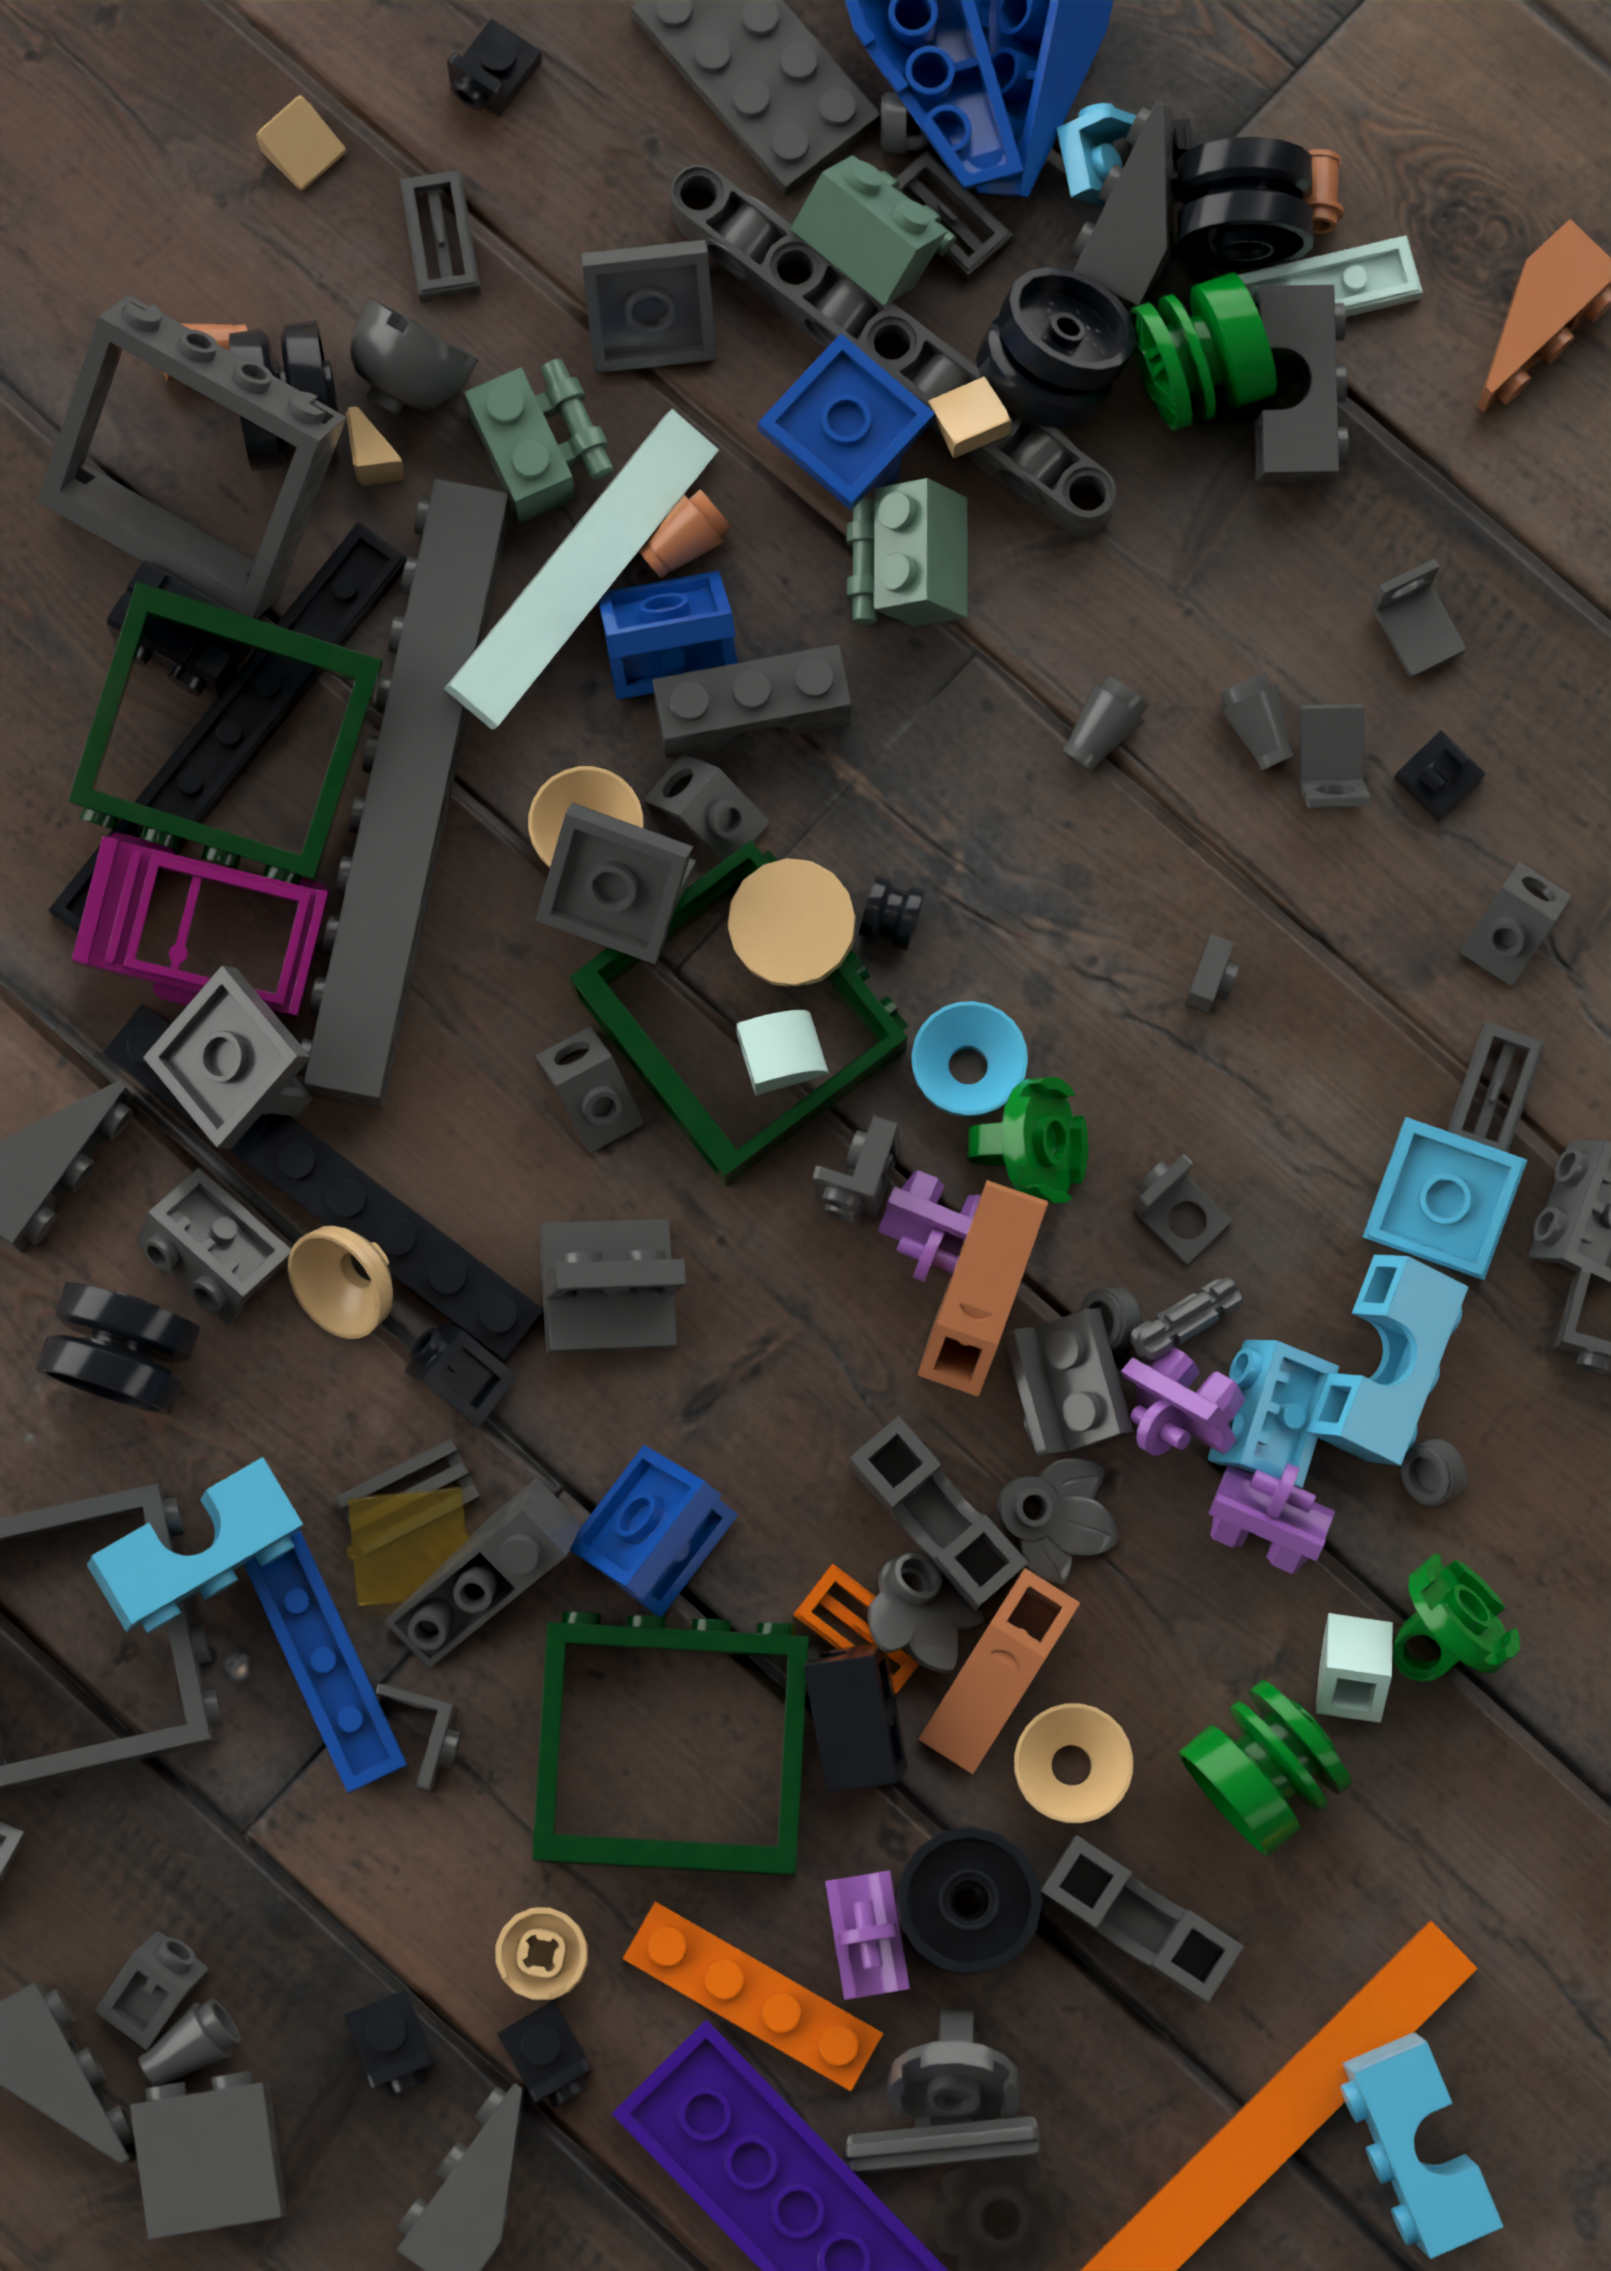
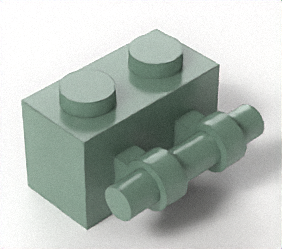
M852 155L821 173L790 229L885 306L915 288L935 252L940 256L946 254L955 243L957 237L940 224L942 217L928 205L922 206L898 190L900 183L885 170L880 172L871 164L863 160L860 161Z
M562 359L552 360L540 368L548 389L539 395H534L522 367L464 392L469 419L503 491L509 493L511 508L519 524L576 500L573 476L569 468L583 462L592 480L603 478L614 470L605 451L609 446L606 436L600 426H593L582 402L586 394L577 377H570ZM557 414H561L571 435L568 441L559 445L546 419Z
M929 478L874 488V499L863 498L853 508V522L847 524V545L853 548V576L847 578V599L853 602V623L857 625L876 624L877 611L913 627L968 618V497Z

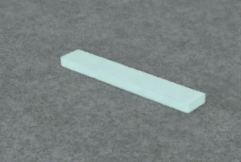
M671 409L666 413L444 689L491 730L498 727L719 449L675 410Z

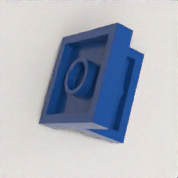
M841 333L759 420L757 426L758 431L852 511L874 486L876 488L889 486L899 478L902 455L934 422L935 413Z
M719 571L608 590L598 601L617 700L654 693L653 679L738 663L734 643L736 634L732 611Z
M643 1445L579 1529L569 1551L609 1578L648 1611L662 1617L737 1518L738 1514L719 1499L722 1495L706 1481Z

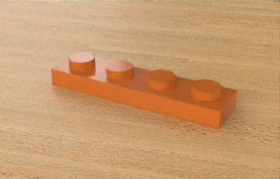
M656 1901L622 1958L849 2091H852L883 2035L881 2031Z

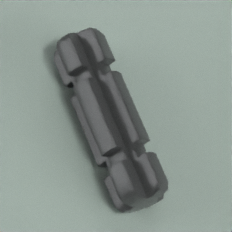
M1231 1278L1216 1279L1202 1287L1198 1295L1193 1293L1156 1315L1155 1321L1150 1322L1148 1320L1133 1329L1130 1341L1135 1347L1139 1358L1142 1360H1156L1171 1351L1175 1343L1181 1345L1217 1323L1221 1315L1225 1318L1240 1309L1243 1297L1238 1291L1234 1280Z

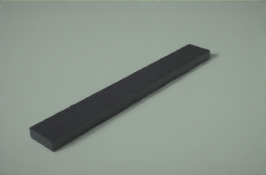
M357 522L275 626L344 647L402 574L407 557L363 524ZM255 650L134 803L203 824L324 671ZM120 819L116 830H112L107 837L114 833H124L140 837L144 826ZM180 838L177 850L173 849L175 855L181 852L189 842L188 840ZM100 846L48 909L51 916L77 935ZM158 869L155 883L166 870Z

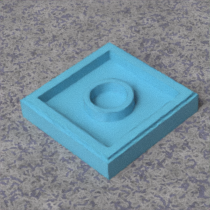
M1405 1117L1362 1237L1485 1280L1527 1159Z

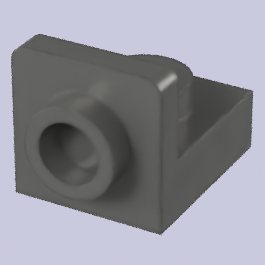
M155 1931L133 1952L94 2011L145 2050H148L157 2041L188 1993L202 1980L208 1968L195 1957L192 1949L184 1942L176 1938L167 1937L162 1932Z

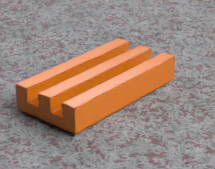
M832 1563L795 1611L793 1617L834 1649L854 1647V1644L812 1613L816 1606L820 1604L872 1644L875 1641L870 1633L869 1625L827 1592L835 1583L867 1609L876 1596ZM901 1649L887 1653L888 1658L900 1666L895 1675L891 1674L895 1696L919 1666V1663Z

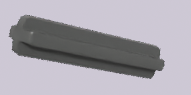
M1033 2116L858 2133L852 2134L847 2138L846 2159L849 2168L855 2174L1036 2156L1040 2153L1041 2131L1037 2119Z

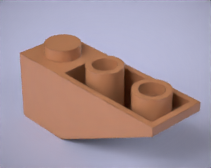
M1571 219L1526 259L1518 278L1477 408L1483 413L1498 399L1505 405L1514 400L1531 381L1532 377L1527 372L1543 358L1548 364H1551L1575 339V336L1570 332L1585 317L1591 323L1596 322L1611 307V257Z
M988 1180L986 1181L929 1334L917 1376L979 1397L1011 1311L1048 1201Z
M1024 1568L918 1738V1741L973 1775L1077 1610L1080 1602Z

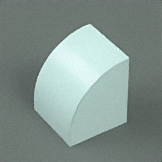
M783 1011L737 1023V1037L755 1096L829 1074L809 1011Z
M1328 1613L1318 1675L1317 1714L1381 1723L1392 1678L1393 1622Z

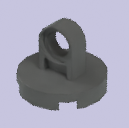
M940 2009L938 2042H930L911 2048L894 2060L888 2073L887 2099L891 2112L897 2118H899L902 2111L915 2117V2128L994 2120L1000 2116L1004 2119L1014 2118L1020 2106L1021 2082L1018 2069L1003 2053L985 2045L973 2043V2010Z

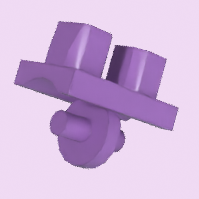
M916 1170L901 1189L894 1186L878 1232L900 1241L897 1252L919 1260L913 1278L925 1283L932 1266L948 1273H953L981 1196L978 1194L968 1195L961 1213L938 1205L945 1186L940 1182L939 1178Z
M1175 1347L1158 1359L1151 1361L1148 1366L1132 1357L1120 1371L1125 1379L1136 1384V1401L1139 1406H1136L1132 1411L1130 1420L1138 1426L1137 1443L1145 1452L1159 1456L1167 1452L1172 1446L1183 1450L1188 1446L1192 1436L1225 1455L1237 1441L1229 1423L1244 1403L1245 1398L1238 1384L1218 1371L1213 1372L1197 1392H1193L1188 1387L1200 1372L1194 1361L1186 1353Z
M1287 1463L1278 1479L1257 1469L1254 1475L1228 1465L1208 1513L1214 1516L1210 1535L1212 1539L1232 1548L1242 1547L1249 1532L1269 1540L1271 1544L1266 1558L1273 1566L1295 1574L1308 1558L1317 1561L1324 1547L1325 1538L1335 1511L1314 1502L1316 1495L1294 1486L1299 1467Z
M890 1870L825 1881L844 2000L910 1989Z

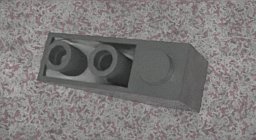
M1156 101L1151 111L1142 107L1137 114L1126 138V141L1133 144L1134 147L1124 168L1114 164L1098 196V198L1106 201L1104 209L1096 225L1089 221L1084 224L1071 251V255L1079 258L1073 271L1096 280L1107 290L1138 306L1147 303L1174 248L1172 105L1164 101Z
M117 1081L0 1141L1 1240L22 1253L30 1242L38 1245L48 1235L58 1217V1214L53 1209L67 1190L75 1193L84 1185L96 1164L91 1159L93 1154L105 1138L110 1141L115 1140L131 1119L133 1110L128 1106L134 1098L125 1085Z
M536 1478L492 1514L386 1619L385 1624L430 1668L567 1556L582 1523Z
M34 1982L1 2001L0 2085L118 2163H129L136 2159L137 2156L130 2145L135 2142L132 2121L121 2105L113 2109L110 2108L99 2085L107 2081L106 2074L89 2046L79 2050L67 2028L76 2023V2020L59 1989L56 1988L48 1993L44 1983Z
M514 2083L507 2093L498 2086L493 2090L474 2118V2120L483 2125L469 2148L459 2141L455 2144L435 2173L436 2176L445 2181L430 2203L418 2197L396 2228V2231L405 2236L397 2251L424 2271H482L503 2242L525 2088L520 2084Z

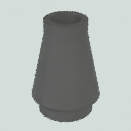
M1266 673L1259 674L1219 693L1225 705V708L1220 711L1254 756L1261 771L1296 756L1290 744L1278 684L1271 686Z
M1107 676L1100 687L1093 685L1070 739L1061 751L1079 766L1092 773L1101 760L1144 722L1141 715L1147 708L1148 703L1120 681Z
M211 1998L202 2005L194 2002L148 2051L139 2056V2063L145 2075L155 2087L168 2085L173 2081L230 2058L232 2056L231 2049L241 2042V2036L233 2019L217 2000Z

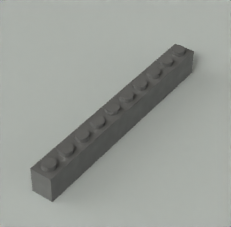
M435 479L431 499L421 497L418 503L414 534L422 535L418 558L408 556L404 567L401 592L410 595L405 617L395 615L390 631L388 651L397 654L392 676L382 675L378 686L375 711L384 713L379 736L369 735L365 746L362 771L371 773L366 796H355L351 810L349 831L358 833L353 857L343 855L338 870L336 892L343 893L344 899L340 917L330 916L325 930L323 953L331 954L327 977H316L311 994L310 1014L318 1015L313 1039L303 1038L301 1046L311 1058L296 1075L305 1077L303 1084L310 1095L314 1097L384 1110L469 710L444 688L485 639L512 513L508 492Z

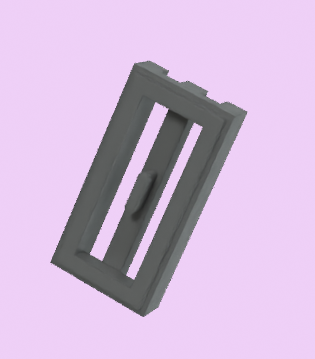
M927 150L896 178L900 183L898 190L903 193L907 189L923 206L928 205L942 217L940 223L954 234L972 253L968 257L954 243L950 250L941 256L967 282L977 274V270L982 265L986 266L994 259V255L999 249L1004 250L1012 242L1013 234L968 190L963 191L957 180ZM922 173L935 183L990 237L985 243L918 179Z
M461 170L400 179L420 302L432 301L431 296L443 294L444 299L456 297V292L468 291L469 295L481 293ZM451 187L465 275L453 276L439 188ZM426 190L441 276L440 279L429 280L415 198V192Z
M1485 1021L1479 1033L1446 1131L1508 1153L1545 1041ZM1495 1039L1503 1042L1473 1133L1463 1131L1462 1128L1492 1040ZM1518 1047L1526 1050L1527 1053L1497 1142L1485 1137L1515 1049Z
M449 1439L335 1498L366 1557L471 1504L481 1497L452 1439ZM445 1459L448 1460L451 1468L360 1514L358 1513L355 1504ZM458 1480L462 1491L370 1537L366 1526Z

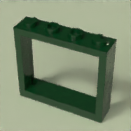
M136 581L68 802L82 807L80 820L112 830H116L119 819L144 827L140 838L177 850L180 838L204 845L201 858L238 869L242 857L265 864L263 877L300 885L302 876L316 880L380 677L383 661L364 653ZM149 616L355 681L301 855L95 790Z
M750 840L686 888L674 910L665 943L738 889L742 881L762 865L778 861L771 851L768 850L762 854L753 841ZM607 948L569 976L572 992L725 1187L903 1053L907 1047L908 1037L903 1030L909 1027V1025L898 1013V1007L889 997L886 996L879 1001L864 981L870 978V974L858 956L850 949L842 965L827 976L826 980L872 1036L876 1044L736 1149L609 987L611 983L642 960Z
M575 1611L562 1612V1623L547 1622L532 1860L541 1863L796 1876L806 1694L804 1664L808 1657L809 1636H796L795 1624L777 1622L757 1623V1633L731 1632V1621L720 1619H692V1630L666 1628L665 1617L649 1615H628L627 1626L601 1625V1614ZM567 1645L788 1657L778 1846L555 1834Z

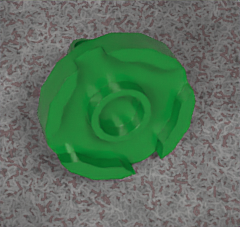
M1059 1077L1023 1079L1012 1089L1004 1108L1003 1121L1001 1123L978 1124L968 1127L967 1161L982 1165L1006 1166L1009 1179L1017 1191L1048 1201V1204L1067 1203L1073 1198L1067 1194L1070 1185L1081 1184L1084 1180L1089 1154L1084 1115L1073 1116L1070 1104L1066 1099L1076 1096L1071 1086Z
M1433 1554L1409 1575L1408 1590L1417 1612L1404 1622L1394 1642L1392 1656L1394 1664L1400 1673L1411 1680L1419 1682L1433 1681L1446 1673L1458 1661H1462L1464 1664L1482 1673H1496L1520 1651V1636L1517 1628L1514 1627L1506 1633L1503 1624L1497 1616L1506 1608L1490 1586L1464 1563L1455 1559L1446 1567L1442 1565L1441 1554ZM1416 1635L1429 1636L1440 1646L1441 1656L1430 1662L1419 1661L1407 1651L1406 1641Z

